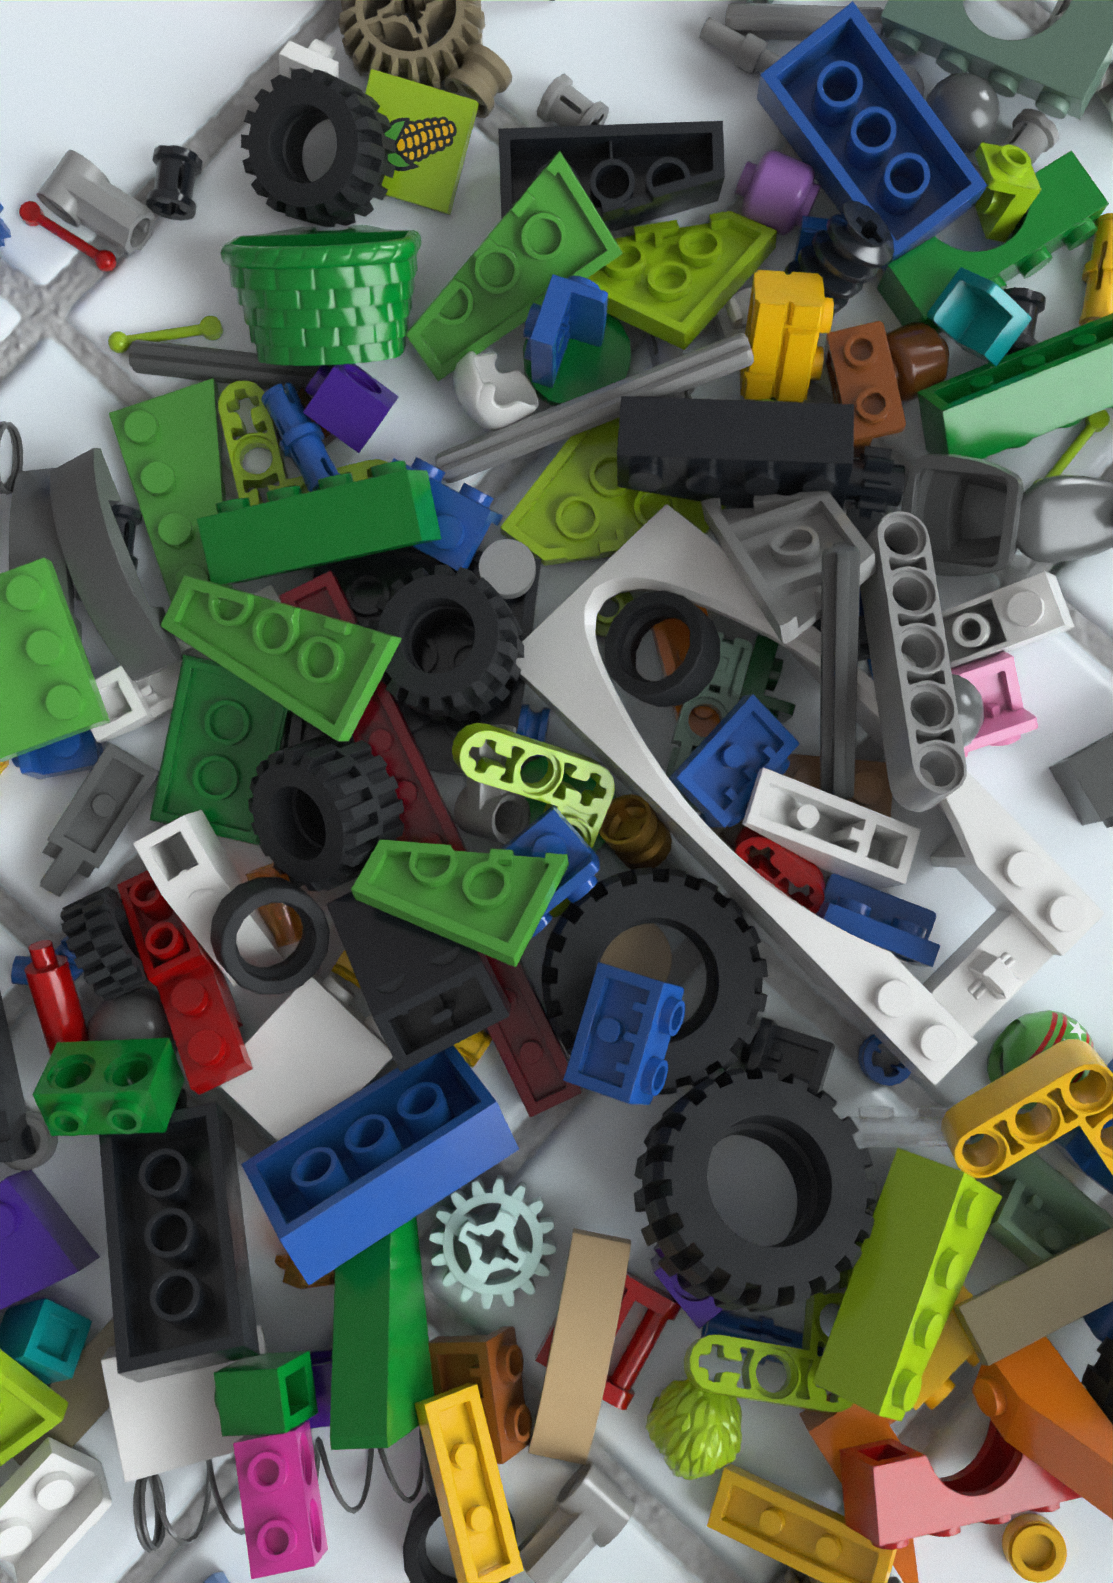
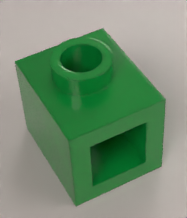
M310 1350L260 1354L237 1360L214 1372V1401L219 1412L222 1437L283 1434L318 1413Z

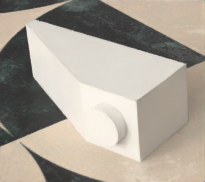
M764 767L759 769L742 823L825 871L846 877L877 890L906 884L921 832L919 828Z

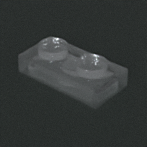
M861 1106L858 1107L859 1116H850L859 1129L852 1136L857 1147L948 1146L941 1131V1122L945 1113L951 1107L917 1106L916 1116H894L893 1107ZM971 1137L964 1144H971Z

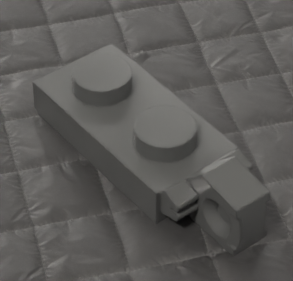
M108 742L47 838L49 842L44 848L43 853L54 860L41 879L39 886L60 897L76 872L89 878L95 867L99 869L159 771Z

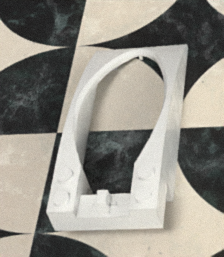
M666 504L522 641L524 645V658L516 659V664L521 669L519 677L632 794L642 797L651 806L656 817L666 826L673 837L816 985L833 991L914 1076L935 1086L978 1043L973 1036L1054 955L1064 956L1105 913L968 771L963 785L936 805L947 816L954 833L930 856V860L934 867L956 868L996 911L923 984L890 951L849 934L817 916L763 878L734 853L687 803L649 751L631 721L610 680L598 650L595 634L597 614L608 599L619 593L668 591L682 595L693 604L739 622L784 646L820 685L821 632L811 625L792 642L782 644L723 548ZM858 667L856 722L884 750L874 680ZM920 767L923 778L935 786L933 776L927 770Z

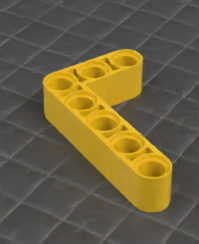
M1067 1039L1048 1048L953 1105L942 1119L941 1131L958 1168L974 1178L993 1176L1080 1126L1113 1175V1126L1103 1128L1104 1124L1113 1119V1073L1088 1043L1079 1039ZM1090 1070L1083 1080L1070 1083L1072 1078L1079 1072ZM1037 1102L1031 1111L1017 1114L1018 1110L1025 1104ZM976 1134H985L984 1137L976 1143L964 1144L965 1141L969 1139L971 1136H974Z

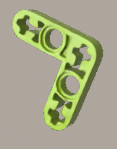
M246 380L229 384L221 392L218 400V410L238 497L249 498L252 506L263 503L262 495L258 491L260 488L268 487L270 491L283 487L300 486L302 494L308 493V488L302 476L288 478L282 448L279 444L277 427L261 401L264 391L256 383ZM244 398H249L253 406H256L251 409V417L257 433L247 434L244 422L238 412H235L240 409V400ZM254 448H264L272 453L270 467L261 474H251L243 468L245 455ZM372 459L337 467L336 469L340 474L352 473L353 481L355 482L371 478V467L389 462Z
M474 723L467 725L458 732L453 741L452 755L455 763L467 777L476 782L545 802L547 804L543 813L555 805L568 822L577 827L580 836L593 848L615 790L614 778L608 769L591 757L489 724ZM487 739V744L497 754L507 757L505 767L499 761L487 757H481L476 765V761L469 755V751L472 746L482 747ZM534 755L546 756L548 770L545 776L535 783L523 782L520 771L524 761ZM564 772L570 777L581 781H587L591 777L597 782L594 790H584L581 794L572 785L562 781ZM566 898L549 913L553 918L558 917L567 909L571 902Z
M860 1241L856 1242V1245L861 1248L863 1243ZM854 1267L840 1272L838 1289L847 1288ZM821 1292L810 1296V1299L806 1300L802 1349L724 1335H707L694 1340L687 1348L683 1359L684 1371L689 1382L697 1389L707 1393L818 1412H842L853 1405L852 1402L831 1393L830 1401H827L826 1390L813 1384L822 1356L817 1355L818 1346L825 1348L829 1338L820 1326L821 1311L828 1304L840 1306L844 1294L830 1293L824 1295ZM712 1346L717 1347V1357L719 1359L739 1362L742 1361L740 1349L746 1350L747 1355L741 1369L744 1389L737 1387V1382L741 1375L739 1373L720 1372L715 1374L714 1382L708 1380V1370L704 1367H699V1357L710 1354ZM767 1355L777 1357L786 1369L784 1385L780 1390L773 1393L765 1390L759 1384L756 1377L757 1365Z

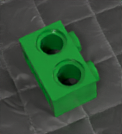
M169 1038L57 1042L32 1095L51 1136L166 1132L185 1079Z

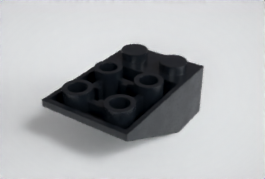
M352 891L326 904L372 1017L400 1072L510 1016L511 1004L485 954L355 899Z

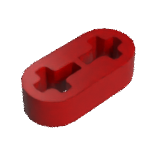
M748 827L740 831L736 838L734 853L787 896L816 914L825 899V880L820 869L815 864ZM753 845L758 850L765 849L767 846L771 848L770 861L761 854L756 855L754 858L749 856L750 846ZM789 881L797 888L809 885V895L805 896L800 891L792 895L789 894Z

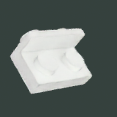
M47 1437L0 1488V1559L14 1564L17 1583H41L50 1572L58 1567L65 1555L91 1527L101 1520L104 1513L110 1508L112 1498L102 1463Z

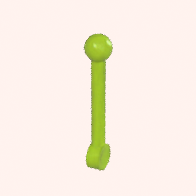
M206 316L197 325L132 335L115 331L109 336L108 345L112 351L124 353L135 340L161 342L203 335L206 339L214 341L221 337L223 327L217 317Z
M1105 409L1085 417V427L1044 478L1060 476L1094 432L1102 431L1109 424L1110 416Z

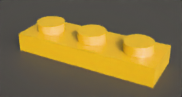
M466 1383L415 1403L457 1582L499 1583L524 1571L477 1384Z
M729 1464L723 1469L707 1527L822 1583H888L897 1549L886 1550L873 1546L869 1539L845 1525V1516L733 1464Z

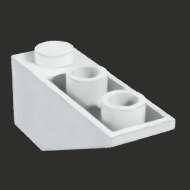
M1046 571L942 611L951 668L1002 651L1010 652L1075 628L1056 576ZM903 654L905 660L912 666L916 667V664L911 659V657L907 656L906 654Z
M202 810L183 815L134 842L133 845L161 895L232 985L236 986L238 984L217 961L210 942L212 918L221 900L243 882ZM255 909L244 919L237 932L236 944L241 957L247 963L256 967H270L284 960L285 957L258 909Z

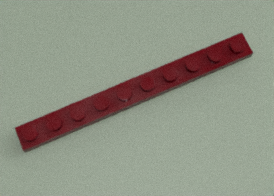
M332 571L326 572L279 595L282 603L359 625L336 575ZM380 681L352 735L355 742L363 740L369 744L374 757L380 755L387 764L386 772L389 777L394 776L399 788L395 789L397 798L403 800L404 812L399 814V819L404 823V831L402 836L396 838L397 841L451 845L454 851L468 852L394 696L385 689L387 685ZM485 955L511 1004L510 1016L491 1025L487 1030L531 1118L581 1094L582 1087L563 1081L569 1062L568 1057L557 1035H555L521 960L516 967H513Z

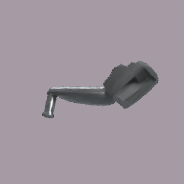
M931 453L917 458L911 469L901 511L913 514L926 526L930 538L936 575L956 577L978 576L1003 570L1012 562L1016 548L1026 557L1037 562L1046 563L1075 561L1113 548V482L1087 476L1060 475L1046 477L1032 484L1024 492L1023 481L1016 473L989 461L955 454Z

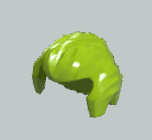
M688 1378L686 1380H674L664 1388L660 1397H655L650 1412L647 1415L645 1428L649 1433L651 1442L659 1450V1453L664 1455V1461L672 1471L673 1476L683 1477L686 1480L710 1476L716 1469H721L726 1464L732 1463L736 1459V1454L740 1452L743 1441L741 1432L742 1410L737 1398L699 1390L689 1382Z

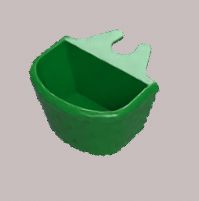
M370 225L348 226V229L316 231V227H298L265 234L237 236L222 247L220 252L223 263L229 266L231 287L236 288L238 304L243 306L244 322L249 325L250 341L256 345L258 362L271 365L293 366L356 364L393 359L401 356L404 352L406 332L409 328V314L412 309L411 297L415 290L414 277L418 271L417 253L422 244L421 236L415 230H392Z

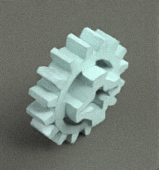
M497 1175L492 1189H485L482 1180L479 1177L474 1178L471 1195L467 1196L462 1190L457 1189L451 1193V1198L456 1208L453 1210L449 1207L440 1206L436 1217L446 1225V1228L432 1229L429 1241L443 1245L442 1249L433 1254L431 1262L433 1266L447 1264L449 1269L443 1277L442 1284L444 1287H448L459 1281L463 1285L460 1300L464 1303L471 1298L474 1292L482 1294L483 1309H490L494 1295H502L508 1307L514 1306L515 1290L520 1287L526 1294L532 1296L535 1293L536 1286L531 1276L536 1274L548 1277L550 1273V1265L541 1256L556 1253V1242L543 1238V1234L555 1228L553 1217H538L537 1214L544 1206V1200L539 1196L527 1202L524 1199L526 1183L522 1181L511 1192L505 1190L503 1175ZM482 1204H500L497 1211L481 1216L472 1211L468 1213L471 1209ZM520 1214L530 1227L533 1238L532 1247L528 1246V1242L518 1236L515 1225ZM495 1229L503 1232L502 1244L506 1248L497 1246L492 1253L483 1249L485 1238L482 1235L490 1236ZM455 1235L459 1237L458 1240L468 1247L471 1260L467 1268L457 1254ZM509 1268L515 1271L512 1275L504 1278L488 1279L490 1273L501 1269Z

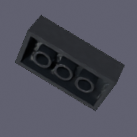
M217 1102L173 1111L164 1133L99 1135L117 1374L139 1383L260 1355L231 1118Z

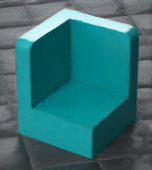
M960 267L927 313V317L963 350L994 366L999 364L1032 320L996 283Z
M46 1298L13 1306L6 1310L0 1324V1349L44 1384L69 1380L73 1378L92 1320Z

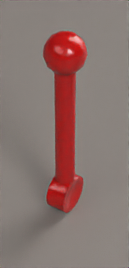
M27 201L21 205L19 214L27 225H40L94 259L96 266L101 271L110 272L116 267V256L111 251L96 249L44 215L43 210L36 202Z

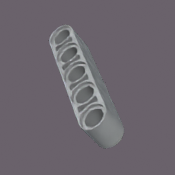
M896 511L884 516L866 538V542L875 552L877 572L860 585L889 787L899 805L909 811L923 812L933 808L963 785L967 777V764L929 534L926 526L918 517L908 512ZM887 545H889L890 547L894 548V550H895L897 553H895V552H893L892 550H890V548H889ZM895 599L901 601L907 610L899 606ZM903 654L911 657L916 667L909 664L903 657ZM911 710L916 711L922 716L926 726L917 722ZM920 767L927 770L933 776L935 786L923 778Z

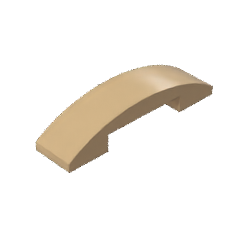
M573 1228L555 1327L529 1444V1454L586 1465L601 1407L615 1340L631 1249L630 1239Z

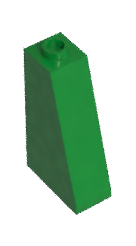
M417 1216L335 1268L330 1411L331 1450L389 1448L419 1426L415 1403L434 1396Z

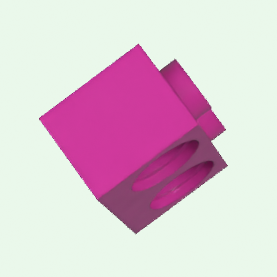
M309 1420L283 1434L243 1436L234 1442L233 1446L251 1580L314 1567L328 1550Z

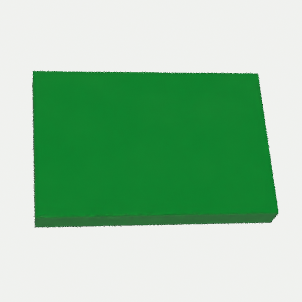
M183 655L149 820L169 824L183 815L202 810L216 836L261 845L259 836L254 834L251 824L254 822L253 814L249 811L248 799L252 798L253 794L249 787L252 777L258 776L256 768L260 762L268 759V755L284 748L291 711L215 661Z

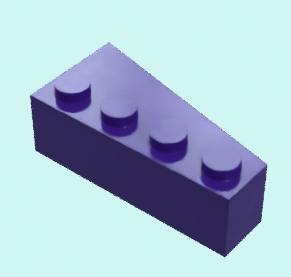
M32 1169L20 1171L0 1182L1 1310L81 1271L100 1258Z

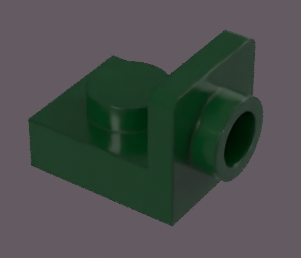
M758 634L751 642L753 650L738 702L743 696L754 694L779 722L785 723L793 717L796 705L764 695L765 690L774 692L780 678L784 660L775 657L779 643Z

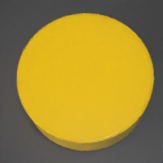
M1032 1513L1020 1515L1007 1525L1003 1533V1553L1015 1572L1025 1580L1037 1583L1046 1582L1056 1577L1063 1569L1067 1557L1065 1540L1056 1527L1045 1517Z

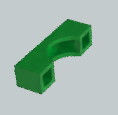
M1072 150L1035 173L1041 191L1012 231L1011 239L1005 244L991 250L973 252L956 249L933 236L887 266L876 289L902 326L911 322H921L935 329L938 334L943 332L927 317V313L960 267L993 281L1004 290L1007 288L1005 282L1016 275L1021 274L1026 279L1040 271L1052 260L1051 253L1065 245L1071 251L1095 234L1098 228L1094 223L1109 203Z

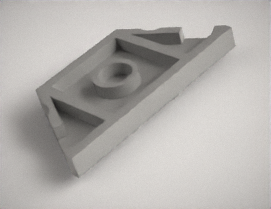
M828 490L799 492L791 496L778 494L754 496V507L721 509L720 498L701 501L707 525L782 644L792 642L821 618L822 552L824 549L832 547L836 542H845L846 545L856 546L860 551V585L877 572L875 552Z

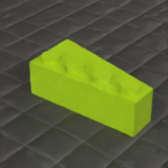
M897 1148L873 1214L875 1221L870 1238L863 1241L861 1247L862 1255L854 1266L813 1384L878 1416L902 1421L905 1413L913 1408L919 1397L923 1372L1002 1196L963 1171Z

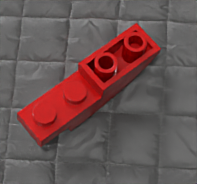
M148 870L117 884L147 979L158 989L190 1089L201 1095L252 1070L253 1067L239 1030L243 1023L223 972L161 895Z

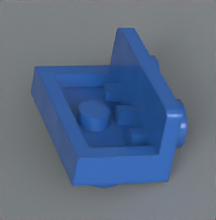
M552 274L542 305L536 303L531 305L523 337L528 339L524 359L531 361L532 382L553 388L570 338L601 347L605 337L608 293L601 290L593 281L581 276H569L566 279Z
M416 457L412 466L406 464V468L408 470H427L441 540L418 544L413 547L457 571L460 567L468 569L491 523L498 526L503 515L489 508L494 498L466 483H463L459 492L441 483L446 472Z

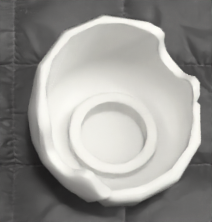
M470 351L457 363L453 375V385L459 404L475 422L483 428L495 431L525 419L536 411L539 406L536 391L520 369L501 372L494 366L497 358L495 352L476 355L474 351Z

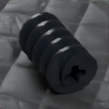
M847 201L844 203V215L835 214L831 216L827 222V230L817 232L813 236V246L807 245L799 251L798 261L794 260L788 263L784 270L786 275H790L792 272L818 273L823 277L824 296L826 298H833L834 301L833 317L835 313L847 305L849 298H852L862 290L864 283L874 278L878 268L886 265L892 259L894 253L893 238L886 223L873 209L858 201Z

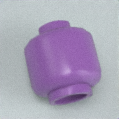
M776 150L766 152L758 164L748 161L735 190V194L744 197L741 207L742 216L776 230L779 235L790 233L795 226L800 227L802 216L810 215L821 185L814 183L815 171L813 167Z

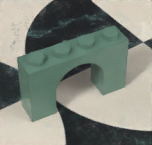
M888 0L881 14L885 37L888 38L887 42L891 47L909 56H915L919 51L936 58V64L950 74L961 72L974 73L987 79L995 93L1009 98L1014 97L1016 93L1035 100V106L1041 112L1054 118L1064 119L1066 114L1080 120L1113 59V0H1072L1067 10L1053 25L1037 35L1020 40L998 39L982 32L969 19L964 8L965 0Z

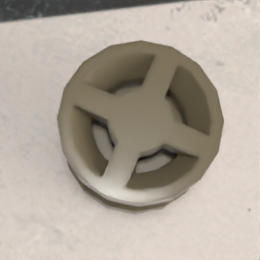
M471 43L469 45L470 49L463 56L462 66L459 69H453L444 80V87L447 92L476 100L479 103L476 117L486 118L494 108V97L497 93H503L507 90L513 76L509 67L495 52L481 44Z

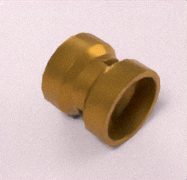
M634 794L622 795L611 801L599 831L600 836L615 850V854L628 869L655 868L660 865L671 850L672 838L669 830L656 817L651 806L642 797Z

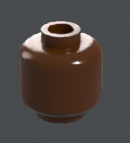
M911 322L886 333L902 404L918 398V391L945 381L949 366V348L944 338L935 329L925 323Z

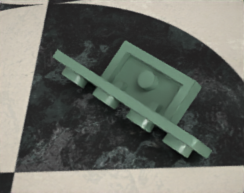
M976 1134L974 1136H971L969 1139L965 1141L964 1144L976 1143L980 1141L985 1134ZM1035 1152L991 1176L1003 1187L999 1194L1002 1196V1199L987 1232L1028 1267L1063 1251L1103 1229L1113 1228V1217L1105 1209L1098 1206L1068 1181L1062 1173L1050 1166Z

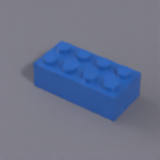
M853 1L760 74L757 93L758 102L802 162L813 167L816 181L821 185L841 215H844V203L847 201H858L878 213L888 226L894 242V253L892 259L881 267L883 272H885L890 263L933 236H936L975 206L988 186Z
M453 1045L402 1072L397 1067L241 1165L280 1242L307 1284L310 1285L518 1151L519 1147L497 1101Z

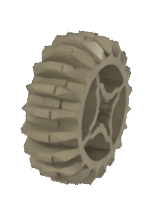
M341 0L343 12L339 13L338 23L340 32L344 35L342 43L345 54L349 56V59H352L354 69L358 72L359 76L368 75L369 77L370 70L374 69L441 90V82L446 79L453 69H459L462 66L463 56L470 49L469 45L471 43L483 45L482 33L485 28V15L481 10V0ZM443 37L437 43L433 44L437 39Z

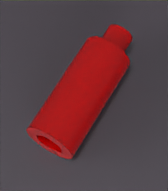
M41 940L31 944L28 949L32 962L25 967L24 971L47 1049L51 1055L57 1042L88 1041V1029L67 957L56 955L51 940Z

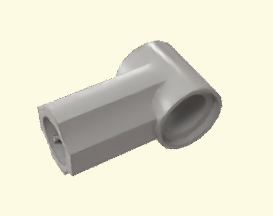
M67 151L36 194L50 211L66 223L76 228L81 224L128 255L136 250H142L152 236V227L156 220L152 210L112 185L97 166L76 151Z
M505 724L492 725L516 733V727ZM487 739L482 747L472 746L469 751V755L476 761V765L481 757H487L499 761L505 767L507 757L497 754L487 744ZM467 777V786L460 792L454 808L455 821L461 830L503 844L510 842L528 827L531 815L529 804L522 795L476 782Z
M591 1461L586 1462V1465H582L569 1478L557 1496V1505L518 1546L522 1566L526 1574L535 1583H562L596 1545L605 1547L617 1537L633 1514L635 1504Z

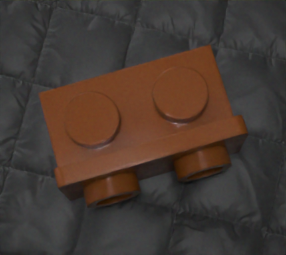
M875 321L827 334L824 361L834 404H854L853 458H858L860 453H863L865 446H871L872 439L903 432L906 426L883 322Z
M502 1326L488 1335L437 1336L430 1340L428 1345L434 1396L466 1383L477 1384L497 1464H504L527 1447L530 1443L532 1417L528 1406L525 1404L522 1382L524 1360L522 1351L517 1345L515 1328L513 1326Z

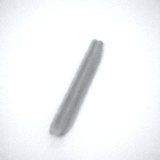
M737 333L506 427L439 452L435 456L436 466L446 472L443 480L447 483H454L619 418L621 396L670 398L751 366L754 362V355L748 338L744 333Z

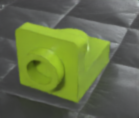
M982 142L975 151V157L983 179L988 186L975 204V209L986 239L1005 242L1035 200L1041 188L1032 167L1031 159L1026 151L1014 145L998 146Z

